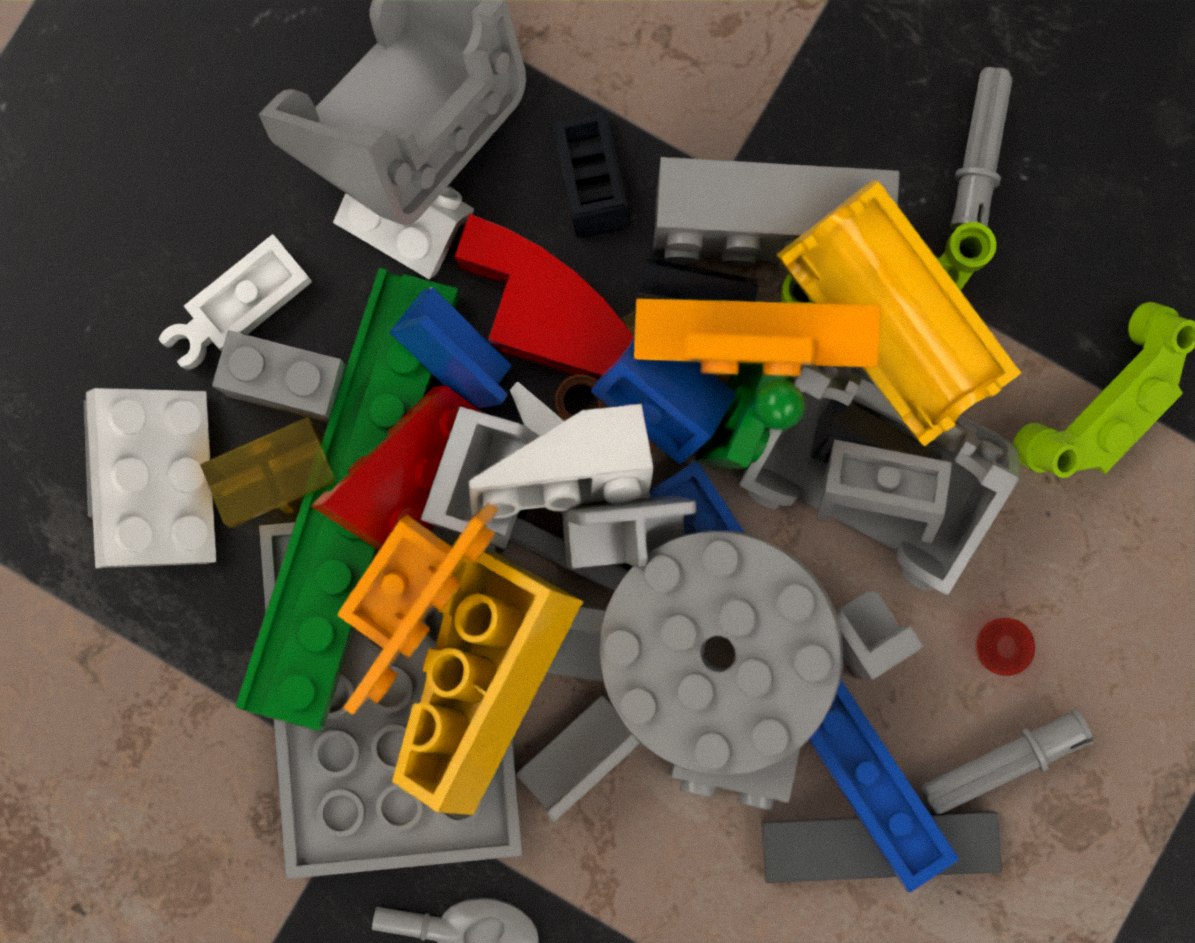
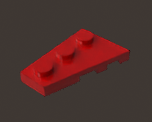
M448 386L433 387L388 431L389 435L368 456H362L347 470L349 474L332 491L322 494L311 507L379 551L398 522L406 515L432 532L434 525L421 520L459 407L483 412Z

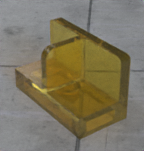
M308 417L200 464L222 521L226 526L230 528L235 527L278 507L285 514L295 511L292 501L334 482V475L321 446L322 434Z

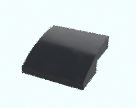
M646 258L637 299L755 302L759 285L755 278ZM636 305L633 316H636Z

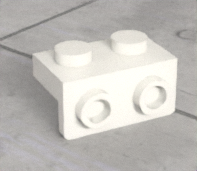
M447 186L418 220L410 225H402L378 216L357 200L345 194L333 223L422 276L431 279L438 273L459 227L466 223L468 215H472L474 209L462 202V196L459 192Z

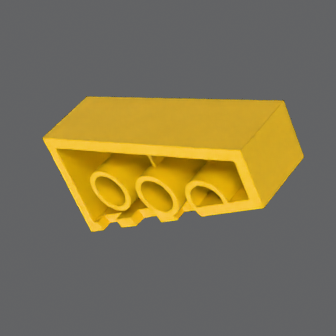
M488 548L485 549L475 563L465 558L455 573V576L463 581L445 608L442 611L438 610V612L444 613L435 649L428 648L422 669V671L427 672L425 686L420 703H415L412 706L392 782L434 811L441 813L474 815L583 603L577 597Z

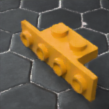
M636 299L634 359L701 362V373L738 374L739 363L763 364V375L801 376V365L878 368L881 305Z
M490 503L485 505L472 518L453 547L408 515L398 522L337 614L383 648L344 706V709L354 715L368 698L378 704L393 685L399 674L392 670L391 666L399 654L402 653L408 658L411 657L430 630V627L422 621L432 606L442 611L463 581L454 575L465 558L475 563L496 533L487 527L499 510L495 506L490 505Z

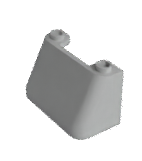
M372 0L369 14L372 29L377 40L374 47L316 107L310 97L301 91L288 89L279 93L259 113L268 137L273 144L378 216L402 225L413 224L514 111L522 99L526 84V72L507 0Z
M801 365V376H795L793 384L800 389L804 397L805 409L803 416L791 428L785 430L768 428L770 436L767 446L756 462H750L739 486L747 489L748 495L755 502L770 509H778L780 505L791 506L796 499L818 509L827 463L815 460L811 457L818 419L832 399L848 406L852 403L916 440V438L862 367ZM962 414L957 418L955 426L943 432L926 445L940 453L942 461L952 462L945 516L932 543L920 541L923 523L921 521L836 504L833 505L830 514L831 517L897 551L898 563L903 568L902 576L909 583L925 591H931L934 588L946 595H949L1020 479L1017 448L1003 436Z

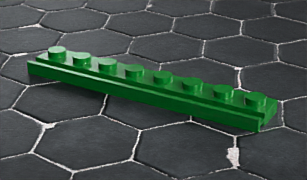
M378 269L235 705L236 708L317 732H323L355 630L353 626L337 614L379 550L311 507V505L322 494L332 491L349 474L347 470L362 456H368L389 435L388 431L430 391L434 375L389 332L422 290L433 287L456 309L460 297L458 288L405 274L402 277L388 273L386 269Z

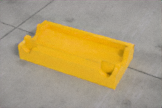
M871 180L776 254L814 304L881 305L879 367H862V369L916 440L923 446H926L940 434L955 426L957 418L970 406L984 398L995 396L1005 385L1021 374L1017 366L879 181Z

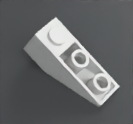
M642 404L580 411L469 481L471 516L476 515L488 503L499 509L493 518H505L525 509L546 507L552 511H565L575 508L584 502L606 500L612 504H624L632 502L640 496L649 495L653 464Z

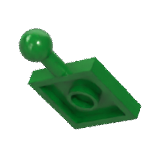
M739 363L738 374H732L727 384L735 392V399L712 437L699 448L695 461L712 469L748 468L750 461L756 462L767 446L770 431L765 429L766 426L774 430L791 428L799 422L804 413V397L800 389L793 384L792 376L763 375V364Z

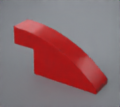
M471 214L468 215L455 255L459 270L506 284L488 339L489 343L500 353L567 374L589 375L598 380L624 353L634 337L627 326L605 299L582 277L544 248L505 227Z

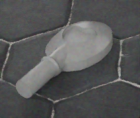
M481 897L463 900L446 910L441 918L430 916L429 913L423 915L376 906L372 923V930L420 938L422 941L432 940L437 941V943H539L537 927L533 920L517 906L494 898Z

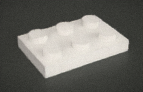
M94 388L86 392L95 568L188 565L216 562L206 391Z

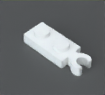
M272 234L186 303L184 307L194 319L186 325L174 324L169 326L161 333L159 341L167 348H170L180 339H189L190 350L177 362L186 371L200 365L205 358L206 347L212 342L222 351L228 330L245 335L249 334L312 283V281Z

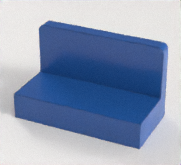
M433 287L422 290L389 333L443 385L448 386L476 408L501 405L508 394L498 384L512 365Z
M634 337L624 353L600 376L591 392L609 407L642 404L648 439L677 463L682 464L712 437L735 399V392L714 374L701 373V364L699 362L635 360Z

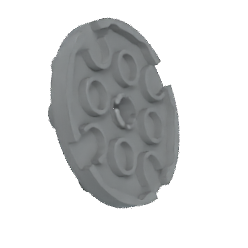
M726 530L703 531L680 537L654 549L647 554L646 566H633L624 576L612 595L603 619L600 635V663L604 684L617 714L630 732L645 747L668 762L687 770L712 775H737L754 772L783 760L801 747L817 730L827 715L840 684L843 669V642L839 620L827 592L817 577L797 557H792L781 548L765 541L764 538L752 534ZM712 636L727 638L735 648L736 658L734 664L727 669L713 666L703 656L705 644Z

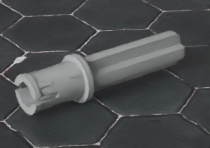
M986 67L980 72L963 168L958 169L955 174V180L959 183L953 219L950 228L954 231L960 225L967 222H978L988 227L994 188L1000 185L1001 176L996 173L1012 86V77L1009 70L1002 67Z
M1074 709L1045 726L1029 731L1027 728L1020 731L1021 738L925 783L922 791L929 807L934 813L942 814L1036 768H1039L1042 773L1049 770L1048 764L1094 743L1093 735L1081 713Z

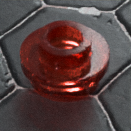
M997 618L989 621L981 628L976 638L975 649L980 663L988 671L996 675L1012 676L1024 671L1032 662L1035 654V641L1031 631L1022 622L1013 618ZM1005 635L1011 637L1016 645L1014 654L1009 658L1003 657L997 648L998 641Z

